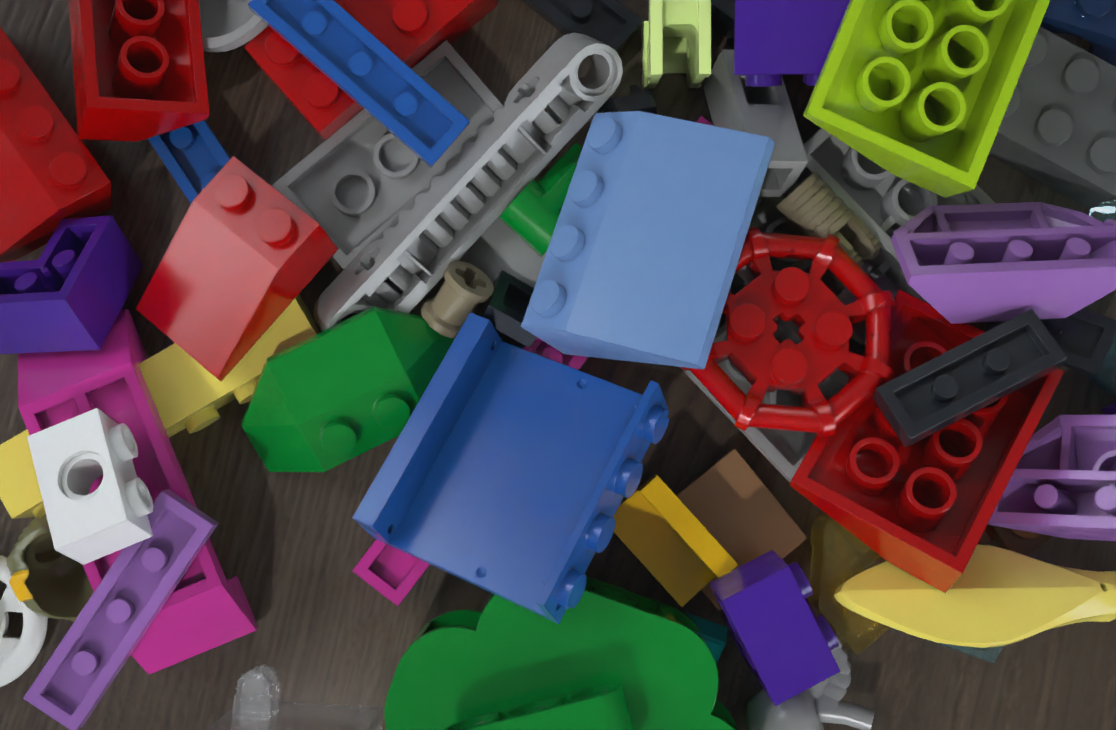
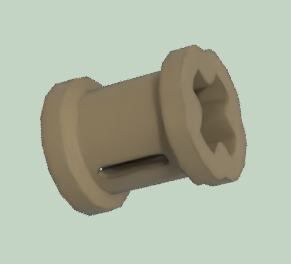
M457 260L450 262L444 271L445 282L436 296L427 298L420 309L421 316L429 326L439 334L449 338L457 336L469 313H473L479 302L488 301L494 291L493 283L482 270L472 264Z

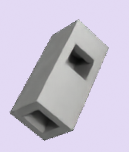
M721 49L711 70V75L707 78L703 87L713 125L770 137L775 142V146L759 197H787L808 163V159L783 77L782 86H746V75H734V50Z

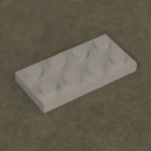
M447 40L414 66L412 70L463 114L470 123L431 168L363 109L272 185L278 192L320 224L338 248L333 258L343 269L367 245L377 239H382L383 231L387 227H396L399 224V214L403 210H412L415 206L414 198L418 193H427L431 189L430 180L435 176H443L446 173V163L451 159H459L462 156V146L467 142H475L478 138L477 130L483 125H490L494 121V111L504 108Z

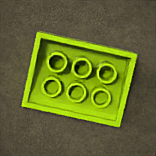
M850 0L803 116L891 174L944 198L974 190L1050 0Z

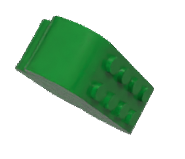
M587 576L586 587L580 601L574 608L566 609L559 624L491 593L483 612L473 609H456L433 618L420 630L399 661L384 708L386 730H444L456 722L597 685L621 683L634 730H738L729 710L717 699L719 684L717 666L711 651L701 638L703 636L696 633L701 632L694 621L674 606Z

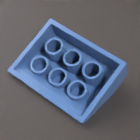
M642 111L595 113L521 327L567 355L705 369L775 142L767 136Z

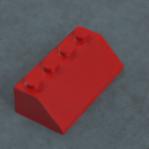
M69 0L78 139L139 142L208 119L210 113L199 0Z

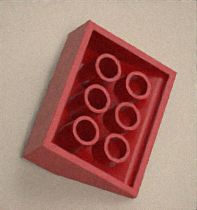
M0 27V262H11L47 244L61 219L97 217L111 209V181L81 139H78L74 129Z
M899 290L894 298L896 304L891 308L890 367L895 372L894 378L985 332L968 323L951 324L930 304ZM866 349L862 354L864 357H866ZM1057 369L905 448L871 396L836 426L834 435L820 438L818 435L815 437L789 485L890 564L946 593L963 574L1064 371ZM849 377V379H848L847 383L845 384V386H846L851 380H853V378Z

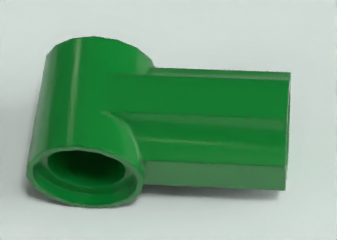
M577 143L538 182L535 179L532 180L499 216L540 257L547 252L583 148Z

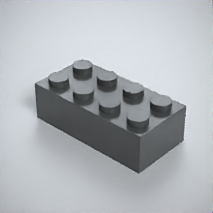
M1040 26L989 155L1088 209L1115 197L1116 67Z

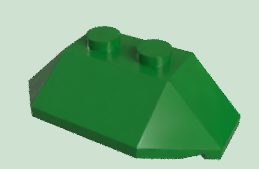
M375 306L268 357L254 389L248 409L241 421V427L269 472H326L401 434L455 338L439 334L421 316Z

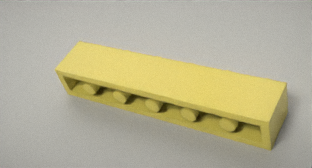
M300 295L291 302L222 382L176 343L139 364L168 438L185 428L191 434L209 426L220 418L217 409L234 399H237L239 404L251 401L254 389L268 357L320 333ZM27 429L0 445V499L12 519L34 516L37 518L46 514L27 436H30Z

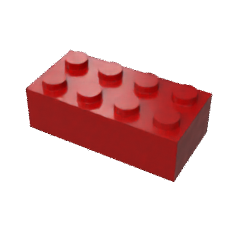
M334 0L411 69L444 41L447 40L452 45L498 6L497 0ZM270 26L266 27L244 46L258 67L323 141L327 140L363 110L359 104Z

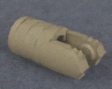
M816 171L776 206L787 217V220L798 229L802 236L827 238L828 234H832L840 238L838 244L860 267L864 264L861 260H873L880 253L882 244L855 213L846 206L844 201L835 194L832 188L824 182Z

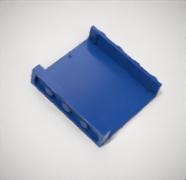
M469 313L352 518L374 539L559 624L566 609L574 608L580 601L587 583L585 572L595 552L601 553L608 546L615 529V519L613 517L623 497H631L637 489L643 472L641 462L650 444H657L665 434L669 423V410L660 385L650 380L643 395L503 342L489 319Z

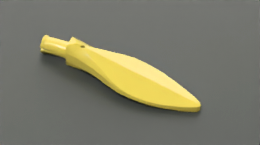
M977 544L963 574L946 593L885 561L851 577L839 585L834 592V597L842 606L857 614L919 638L958 646L998 647L1022 641L1040 632L1068 624L1087 621L1110 622L1116 619V571L1098 572L1068 568L1040 561L1015 551L991 545Z

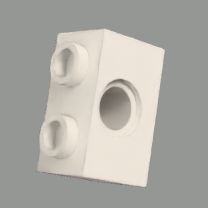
M95 408L27 436L56 551L85 565L153 536L147 515L153 512V502L145 483L140 478H137L132 459L138 457V448L133 434L126 424L116 423L101 410ZM103 475L100 486L89 494L92 483L99 476Z

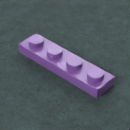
M169 489L161 491L153 503V512L147 514L153 536L122 549L23 697L24 700L69 730H79L84 726L219 524Z

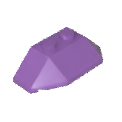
M1043 202L928 206L914 216L904 227L901 226L895 230L891 239L908 285L951 324L1008 321L1030 309L1035 312L1039 319L1067 318L1116 290V220L1107 218L1103 223L1083 212Z
M1059 415L1034 433L988 524L1066 539L1116 541V415Z

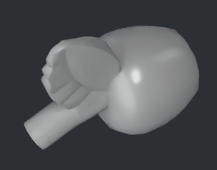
M836 634L839 646L831 650V653L841 672L777 706L773 704L764 689L761 690L747 703L746 721L748 730H824L823 723L844 724L861 730H871L875 709L841 701L847 692L846 688L851 683V664L848 661L847 650L842 648V640Z

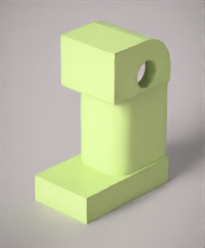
M649 0V21H644L641 27L643 89L655 88L663 74L686 73L688 88H700L704 78L711 75V0Z

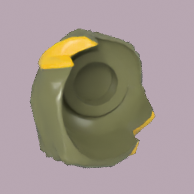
M46 514L30 521L29 526L22 529V534L18 536L17 543L14 544L13 550L7 558V567L11 572L9 584L19 602H23L36 615L74 622L94 593L84 567L81 563L54 549Z

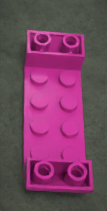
M128 309L120 311L100 350L18 354V408L29 435L98 408L116 423L126 424L133 434L138 448V457L132 459L137 478H140L145 483L152 502H155L161 491L169 489L197 508L139 367L140 363L148 359V355ZM103 475L99 476L92 483L89 494L100 486ZM208 538L131 654L149 675L259 629L238 576L236 575L226 580L210 538ZM122 549L83 565L93 592Z

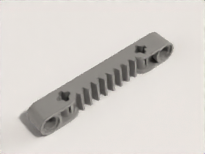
M575 32L563 35L555 41L509 92L504 108L494 111V121L490 125H483L477 130V140L465 143L462 146V156L459 159H451L446 163V173L443 176H435L430 180L431 189L427 193H418L414 198L415 206L412 210H403L399 214V224L396 227H387L383 231V238L367 245L323 291L316 301L313 311L315 324L320 332L339 324L347 315L359 314L374 306L410 313L444 276V271L449 263L458 261L517 195L543 170L615 92L623 74L622 60L617 51L592 37ZM590 55L591 64L588 72L583 77L578 78L580 63Z

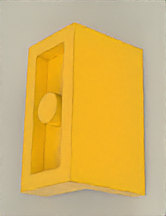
M653 474L631 497L621 503L613 517L615 519L614 533L681 607L715 577L719 578L738 566L737 562L656 474Z

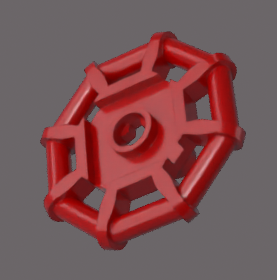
M758 227L748 229L735 273L746 264H749L750 271L755 279L737 294L728 293L722 312L725 314V323L727 322L726 336L724 341L712 344L705 369L682 367L683 370H690L736 420L735 427L743 431L747 427L810 432L816 433L820 438L834 435L836 426L869 399L877 387L894 379L895 372L890 367L891 308L896 304L891 291H883L838 244L840 238L832 234H828L827 238L761 232ZM769 257L811 260L812 263L807 273L796 267H787L781 271L772 270ZM827 268L858 299L857 301L845 306L821 281ZM783 320L795 323L799 327L797 334L802 341L798 344H795L790 339H786L781 343L778 342L773 336L778 329L775 321ZM866 320V357L849 352V339L853 332L852 323H859ZM728 359L752 385L747 395L718 365L719 363ZM838 369L853 378L828 401L824 398L818 387ZM776 389L791 390V394L801 395L803 407L764 404L762 401L766 392L774 393Z

